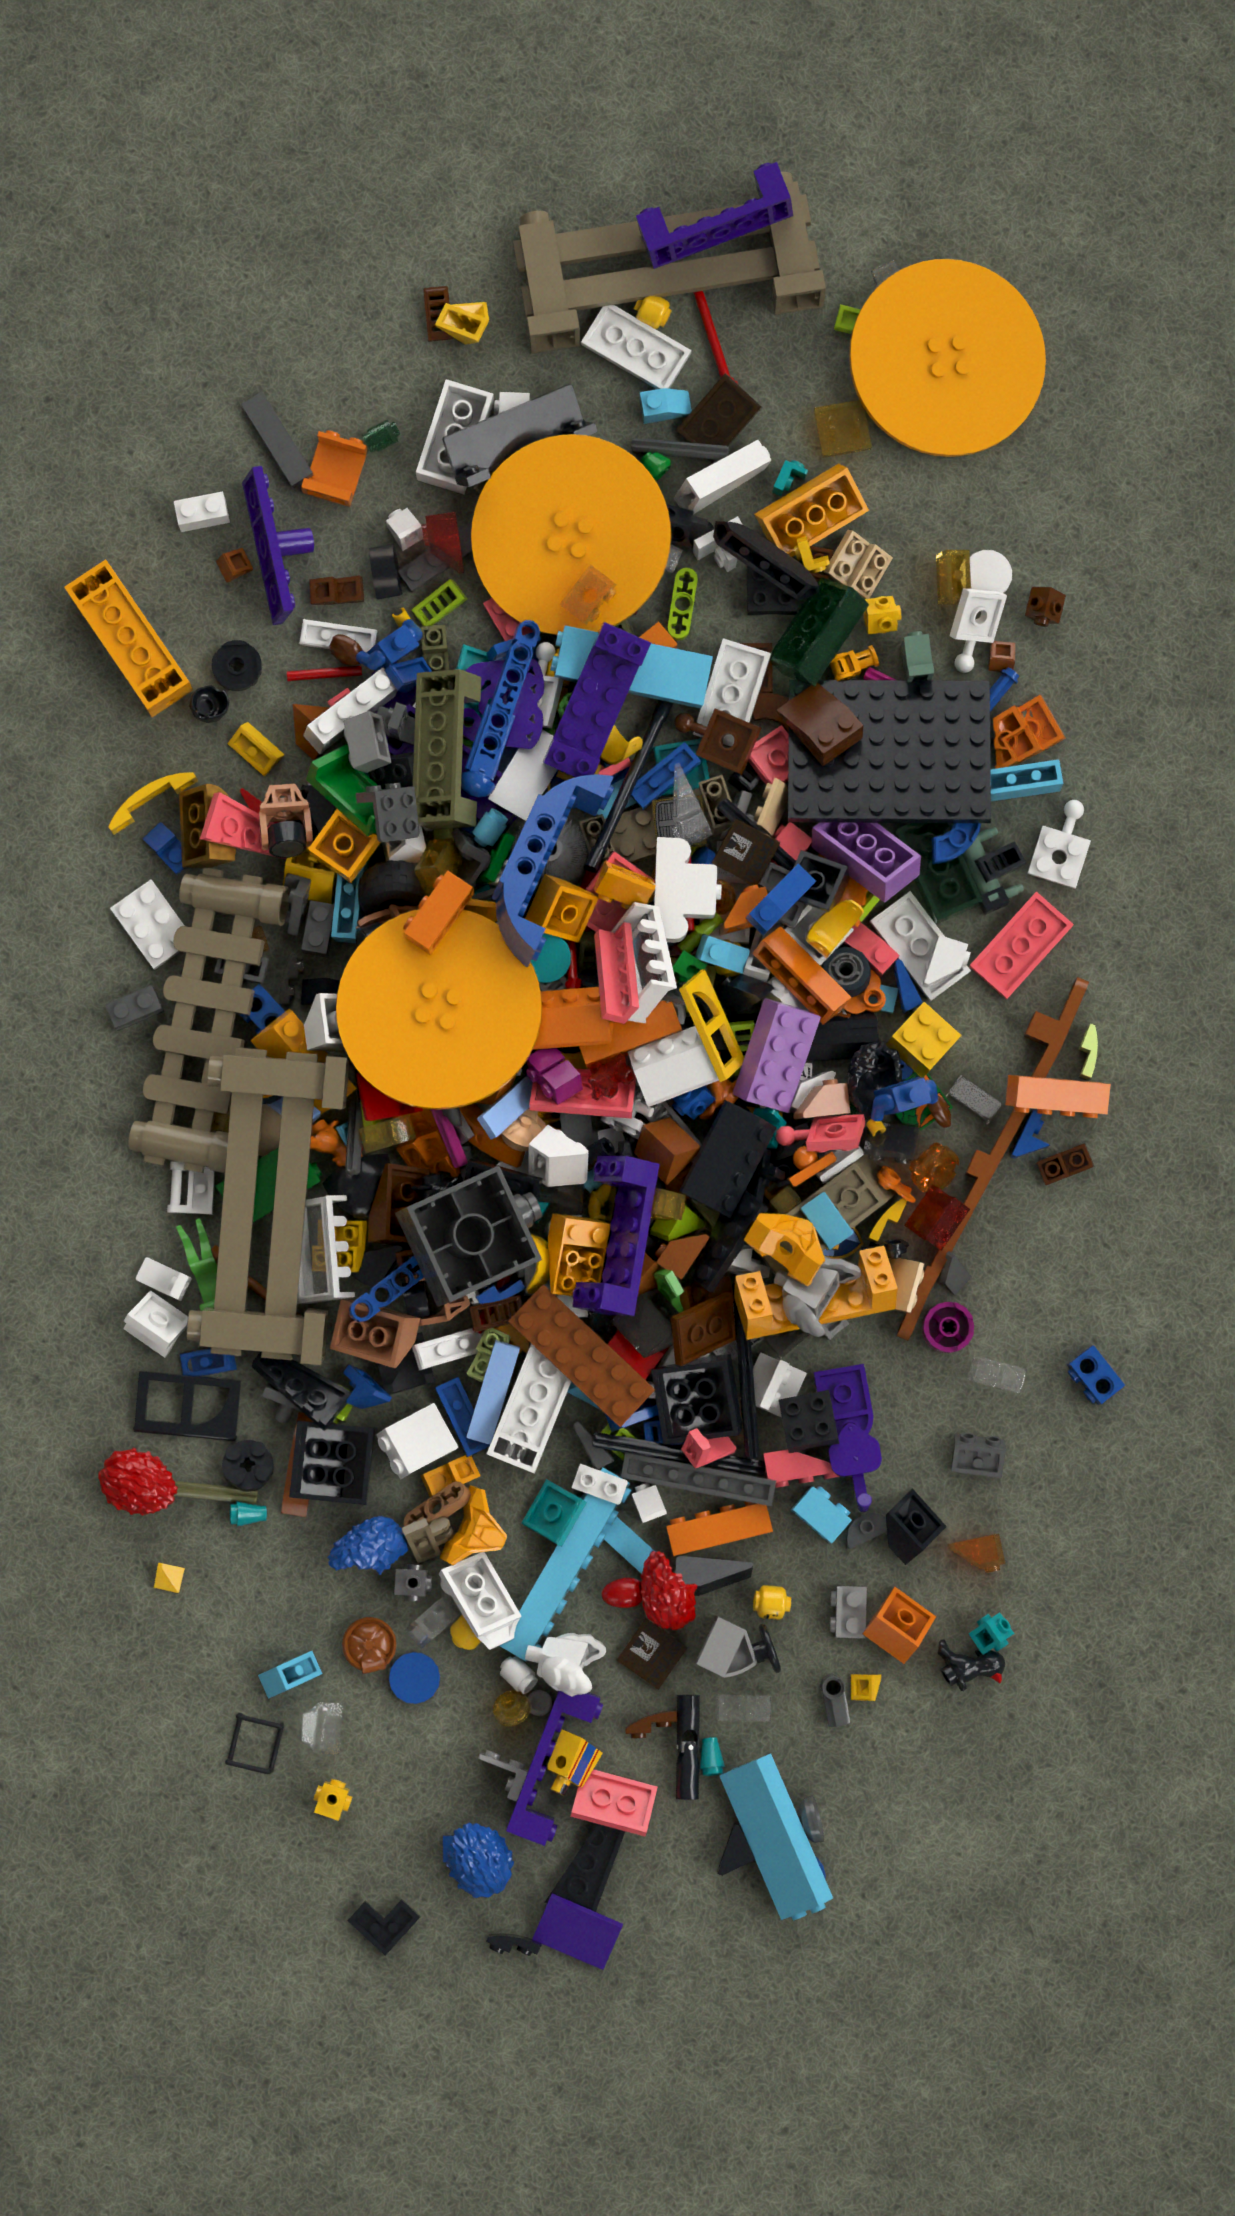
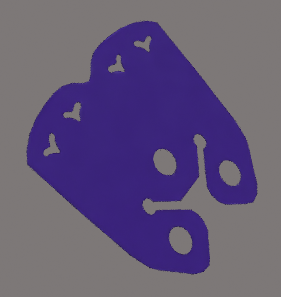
M531 659L513 712L515 719L505 747L532 749L540 738L543 727V714L537 703L544 694V678L541 667L535 659ZM505 660L480 662L471 665L465 670L481 677V688L486 680L491 681V685L481 692L478 710L482 715L488 700L493 697ZM531 666H533L532 671L535 673V675L528 672ZM508 671L506 674L508 681L517 683L518 675L514 671ZM536 684V687L534 688V689H535V694H534L533 691L530 689V687H532V686H534V685ZM507 689L506 693L500 697L503 699V704L510 702L507 700L510 689ZM465 708L463 720L466 717H471L474 720V724L471 727H466L463 724V735L474 741L481 717L474 709ZM532 714L535 715V717H534V719H533V720L535 721V724H534L532 721L529 720V718H531ZM492 716L491 723L493 726L502 728L503 720L499 716ZM533 732V735L530 737L531 741H528L526 735ZM485 738L483 744L495 745V742L491 738Z

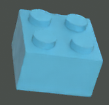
M811 1486L791 1508V1511L824 1540L832 1544L852 1521L848 1517L850 1512L840 1503L834 1505L828 1500L831 1495L821 1486L817 1488Z

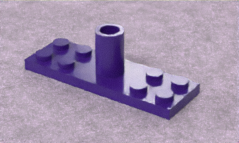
M256 466L251 468L243 480L242 486L272 624L279 625L284 623L293 611V608H295L294 596L292 593L290 594L288 588L290 583L289 572L287 569H284L282 557L312 553L314 551V538L310 528L276 532L272 514L274 512L273 499L269 498L267 491L269 488L268 476L263 473L262 466Z

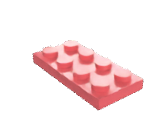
M1036 891L969 967L1007 1000L1074 924Z
M576 1069L581 1074L583 1090L559 1105L552 1098L548 1099L543 1094L541 1086L537 1082L532 1084L529 1104L531 1111L632 1119L637 1081L635 1073Z

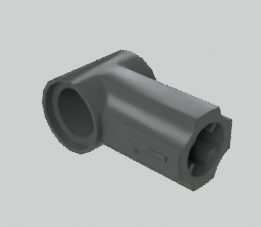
M835 1674L826 1675L820 1683V1688L823 1694L828 1727L850 1724L845 1684ZM831 1680L839 1682V1689L835 1693H828L826 1691V1685Z

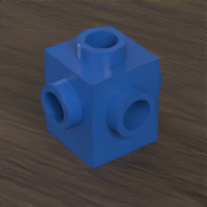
M703 1086L674 1097L675 1103L673 1107L680 1115L687 1114L694 1120L716 1099L707 1087Z

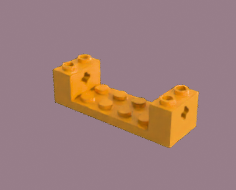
M106 559L64 587L152 718L193 691L189 680Z
M884 1246L859 1251L858 1267L861 1269V1276L846 1283H839V1288L818 1320L821 1324L894 1310L896 1308L898 1288ZM760 1271L735 1276L734 1298L746 1339L749 1340L800 1329L796 1324H792L788 1320L784 1312L783 1287L774 1283L764 1285Z

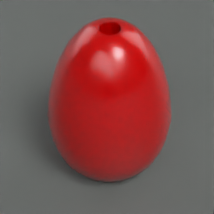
M631 1577L612 1581L603 1588L602 1599L613 1607H635L642 1602V1595L640 1593L641 1581Z

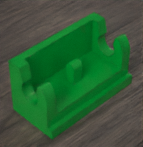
M685 950L682 951L673 966L675 979L679 982H687L701 969H707V964Z

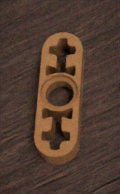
M461 1482L451 1483L411 1510L404 1518V1527L424 1518H427L426 1520L430 1526L432 1520L436 1518L439 1519L442 1516L449 1517L469 1502L470 1490ZM442 1503L440 1511L433 1514L434 1507Z

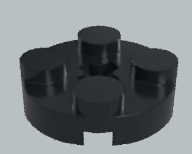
M232 640L224 643L212 658L211 666L214 677L222 687L231 691L249 689L258 682L262 673V660L259 653L249 643L242 640ZM237 659L240 664H244V667L240 668L239 672H235L232 668L230 669V665L234 664V660Z
M243 1440L227 1448L222 1461L224 1477L229 1484L240 1491L252 1492L261 1489L273 1474L274 1463L270 1451L262 1442ZM246 1460L255 1463V1466H252L249 1472H246L245 1468H241V1464H244Z

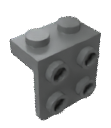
M400 783L385 784V789L381 790V785L365 787L366 792L356 793L357 803L373 802L377 839L379 842L411 839L419 836L414 786L401 787Z

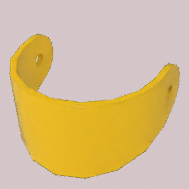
M614 725L600 758L608 764L617 765L642 749L643 741L641 737L637 736L628 742Z
M853 900L837 903L830 912H825L812 925L806 935V942L827 958L863 915V908Z
M533 1234L531 1236L542 1260L537 1262L534 1276L526 1288L529 1294L535 1293L550 1278L548 1243L542 1237Z

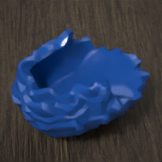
M383 1516L373 1517L369 1520L366 1519L357 1526L354 1525L351 1531L347 1532V1535L334 1542V1547L327 1558L329 1559V1566L336 1571L356 1565L359 1570L371 1568L381 1575L383 1570L390 1569L391 1564L408 1551L407 1540L404 1533H402V1528L393 1519Z
M467 1823L463 1825L462 1829L454 1830L452 1844L448 1846L450 1851L447 1852L446 1866L451 1871L449 1876L459 1883L457 1885L458 1889L461 1888L471 1894L473 1898L490 1897L503 1891L508 1880L511 1878V1868L514 1865L512 1860L513 1852L508 1850L505 1838L499 1836L498 1831L495 1829L492 1831L490 1827H484L477 1823Z

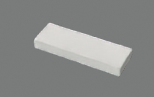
M303 619L299 644L330 649L329 645L333 636L342 634L355 640L364 652H368L376 645L378 631L375 629Z
M471 1328L413 1345L412 1349L419 1370L477 1354L478 1350L476 1347L485 1331L483 1330L482 1334H479Z

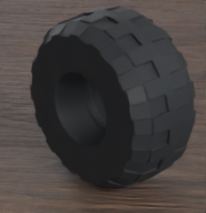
M389 860L377 863L373 867H369L359 879L358 901L360 909L367 916L388 909L390 905L418 907L424 896H430L433 892V880L424 868L412 862Z

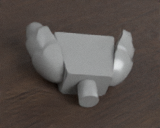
M824 1256L825 1262L821 1265L811 1285L808 1287L788 1276V1272L779 1270L775 1276L774 1284L783 1287V1309L788 1320L792 1324H796L803 1332L816 1337L823 1336L825 1332L818 1320L839 1288V1283H846L861 1276V1269L857 1265L843 1259H832Z

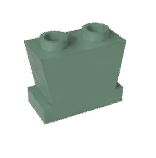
M921 631L910 632L907 634V637L903 638L900 647L904 680H907V682H912V680L931 681L934 675L929 634H922Z

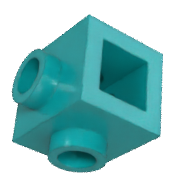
M1000 1612L992 1618L987 1614L976 1622L979 1627L968 1633L983 1655L993 1648L998 1652L1009 1644L1006 1639L1015 1634L1009 1622Z

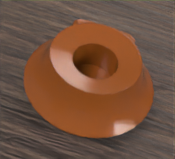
M374 1617L361 1618L353 1622L346 1630L342 1641L343 1653L347 1661L356 1669L361 1670L362 1674L385 1670L386 1665L394 1657L396 1637L391 1627L384 1621Z

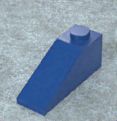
M797 864L747 915L746 919L764 936L806 893L816 880Z

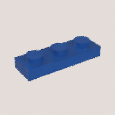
M684 742L637 781L631 797L643 810L646 809L701 764V760Z
M459 1377L435 1387V1391L466 1456H472L489 1448L490 1444L466 1438L474 1409Z

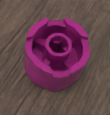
M944 1302L935 1305L926 1313L922 1321L921 1330L924 1340L930 1348L940 1353L949 1354L961 1350L969 1344L974 1335L973 1316L966 1307L956 1302ZM951 1322L954 1325L952 1327L953 1333H944L942 1323L947 1324Z

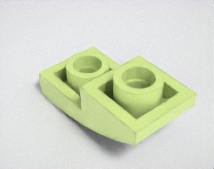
M494 1328L485 1330L476 1347L478 1353L467 1375L483 1383L495 1340L509 1344L511 1337Z

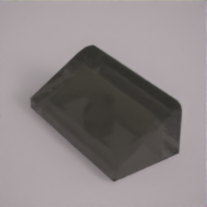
M962 1075L959 1076L946 1095L986 1124L991 1121L1002 1104Z

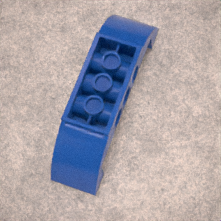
M595 774L566 780L553 787L545 795L538 794L492 896V899L496 900V917L503 939L514 956L526 967L529 966L531 960L537 961L546 942V938L542 937L546 928L522 917L572 806L593 816H596L599 808L604 810L614 790V787L610 785L613 776Z

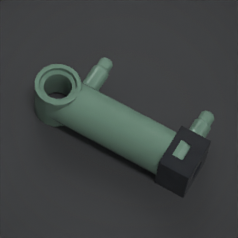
M996 827L979 832L972 845L960 855L978 896L977 900L984 916L1007 906L1010 902L1008 898L1018 895V893L1024 890L1022 884L1004 889L1003 886H1000L997 879L986 883L974 862L976 859L986 855L981 842L997 835L998 830ZM984 862V864H985V866H986L988 872H989L990 875H991L992 873H991V871H990L988 865L986 864V862Z

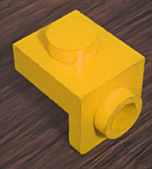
M807 536L797 538L798 546L794 547L797 560H803L804 567L808 571L811 570L812 573L825 570L826 566L830 564L828 555L813 559Z

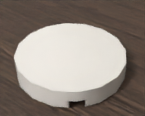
M982 550L974 553L967 559L962 573V581L966 589L1005 593L1012 580V569L1009 561L1002 554L993 550Z

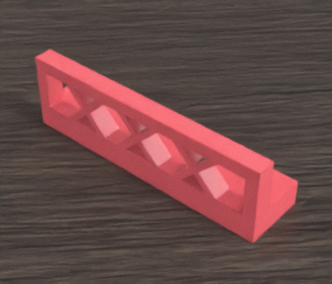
M626 922L615 933L599 929L594 934L602 1019L625 1024L639 1008L631 924Z

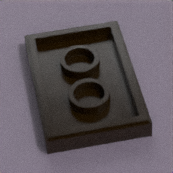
M725 373L677 427L676 431L689 443L728 447L762 409V406ZM708 459L711 463H714L716 461L713 459Z

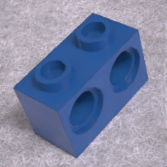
M260 983L252 990L255 991L253 1000H260L262 1002L261 1010L258 1012L251 1011L250 1016L239 1014L247 1023L251 1020L258 1027L255 1030L257 1034L266 1028V1023L269 1019H277L285 1012Z
M1094 1345L1087 1348L1067 1364L1070 1368L1067 1371L1069 1376L1075 1383L1079 1381L1086 1389L1083 1393L1092 1404L1095 1401L1098 1405L1104 1403L1125 1386ZM1083 1359L1089 1360L1092 1364V1370L1089 1374H1085L1080 1370V1363ZM1100 1379L1108 1384V1390L1105 1394H1101L1096 1390V1382Z

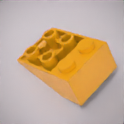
M552 1213L548 1234L550 1288L552 1294L573 1296L576 1282H601L610 1223L593 1218Z

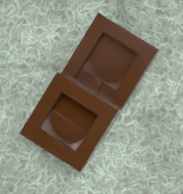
M360 575L343 578L332 576L309 579L312 605L364 602L363 577Z

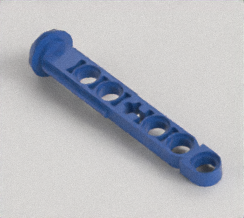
M525 620L517 626L511 641L514 644L508 650L491 703L486 705L465 766L467 772H462L461 789L470 796L477 798L486 797L492 794L496 788L495 784L491 781H494L515 719L513 712L533 656V649L536 647L540 635L539 626L534 621ZM522 627L531 628L533 638H525L521 632ZM515 649H521L525 652L526 659L524 661H519L515 658ZM508 671H514L518 675L517 683L508 681L506 677ZM507 689H510L507 695V700L510 702L503 704V699L500 697L506 693ZM492 716H499L503 720L502 728L493 726L491 723ZM485 738H491L495 742L494 750L491 751L484 747L483 742Z
M415 1256L411 1257L373 1286L369 1293H364L350 1305L349 1314L354 1321L364 1322L381 1311L379 1308L389 1305L424 1278L421 1269L412 1274L406 1268L409 1265V1268L412 1269L418 1264ZM402 1272L407 1275L408 1284L405 1287H400L396 1284L395 1276L397 1273ZM378 1288L387 1290L388 1299L385 1302L376 1300L375 1291ZM358 1303H363L367 1306L368 1314L366 1317L361 1318L355 1314V1306Z

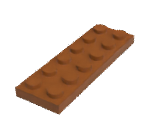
M544 1284L508 1321L619 1427L655 1391L644 1378L555 1294H552Z

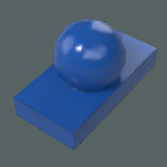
M423 657L392 664L384 670L398 692L408 693L416 686L417 673L432 672Z

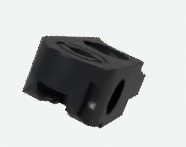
M666 504L671 522V544L693 548L694 540L714 530L713 525L707 521L708 519L693 516L694 511Z

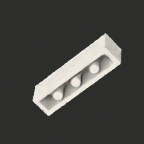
M381 668L307 725L304 737L319 754L344 736V720L367 711L374 713L380 706L385 705L395 697L398 690L384 671V668Z

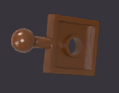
M716 708L707 727L694 722L693 717L689 713L678 714L674 721L678 731L686 733L691 730L703 736L696 752L697 756L739 774H743L762 729ZM731 734L734 737V744L730 748H725L723 746V738Z

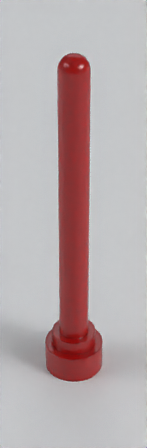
M693 292L720 377L726 373L734 380L730 376L704 292Z

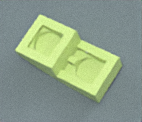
M1093 1024L1087 1026L1079 1050L1088 1053L1079 1077L1086 1080L1092 1077L1097 1058V1032Z

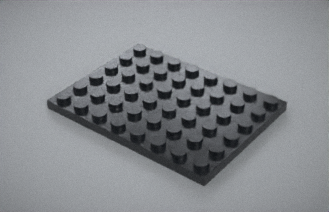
M789 680V701L817 682L845 704L864 726L863 738L824 766L820 764L789 727L788 822L991 823L990 681Z

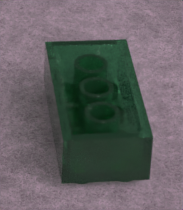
M823 577L818 581L819 593L805 600L771 651L769 660L783 675L814 687L869 606L854 588Z
M909 823L896 829L893 835L921 855L920 873L914 881L934 923L937 925L980 906L983 902L982 896L962 854L951 861L933 864L932 838L949 832L951 829L948 823Z

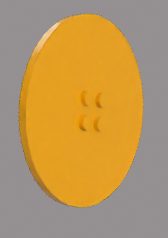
M934 259L922 261L899 270L882 282L869 296L861 308L852 330L849 362L857 396L870 418L880 429L898 443L918 452L934 456L957 457L975 454L997 445L1010 436L1025 421L1034 408L1043 385L1046 355L1043 335L1033 310L1018 290L997 273L971 262L954 259Z
M575 434L558 435L535 441L521 448L508 457L493 472L491 478L486 482L475 507L471 529L472 552L477 572L490 596L507 614L520 623L525 620L534 621L539 626L540 632L556 636L558 631L563 632L564 626L599 632L603 622L616 626L631 617L645 604L657 588L669 558L671 522L665 498L658 484L645 466L632 454L600 438Z
M418 909L401 914L376 928L363 940L350 957L341 977L337 993L336 1014L339 1034L343 1046L357 1071L367 1082L387 1097L400 1103L423 1109L441 1110L463 1107L479 1102L500 1090L513 1079L529 1058L537 1040L541 1024L542 1000L539 982L532 963L530 962L529 966L526 967L511 952L503 939L498 924L468 910H463L436 949L429 955L407 940L403 933L406 921L410 916L415 917L420 910Z

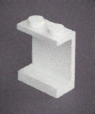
M435 1403L376 1434L379 1447L382 1451L386 1452L390 1460L391 1469L399 1476L400 1480L459 1448Z

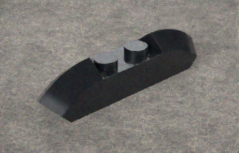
M715 521L713 538L722 549L798 601L806 600L819 593V585L815 578L796 559L742 524Z

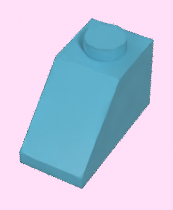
M662 388L640 392V406L644 424L687 417L692 411L688 391Z
M702 934L695 957L743 974L750 949Z
M310 1651L258 1676L269 1699L321 1675L322 1672L313 1651Z

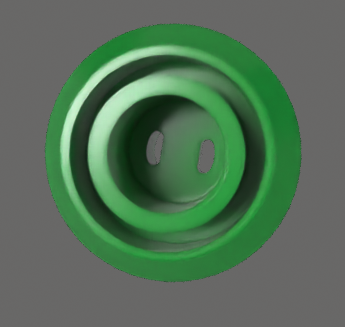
M648 452L640 460L655 481H658L671 468V460L658 452L653 454Z

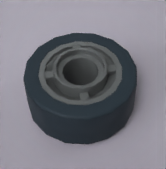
M843 947L836 949L823 963V969L851 997L864 992L869 985L871 976L869 961L862 952L855 948ZM848 969L852 971V974L844 976L841 974V971Z

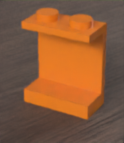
M327 430L325 433L319 431L317 435L319 442L310 467L314 476L309 479H303L302 492L350 507L367 456V445H364V442L357 438L351 437L347 440L341 438L338 433Z

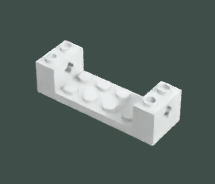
M532 1344L487 1455L535 1474L571 1381Z

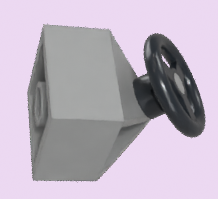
M716 1616L695 1661L697 1665L724 1678L741 1674L754 1667L756 1663L764 1662V1659L769 1658L775 1673L781 1671L780 1662L766 1625H759L762 1640L751 1644L745 1629Z

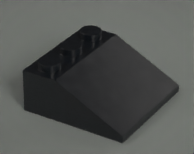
M731 1354L703 1357L683 1366L672 1364L651 1370L663 1444L685 1442L689 1431L696 1428L707 1439L740 1434L743 1425Z
M297 1421L289 1498L367 1505L375 1428L330 1424L323 1431L314 1422Z

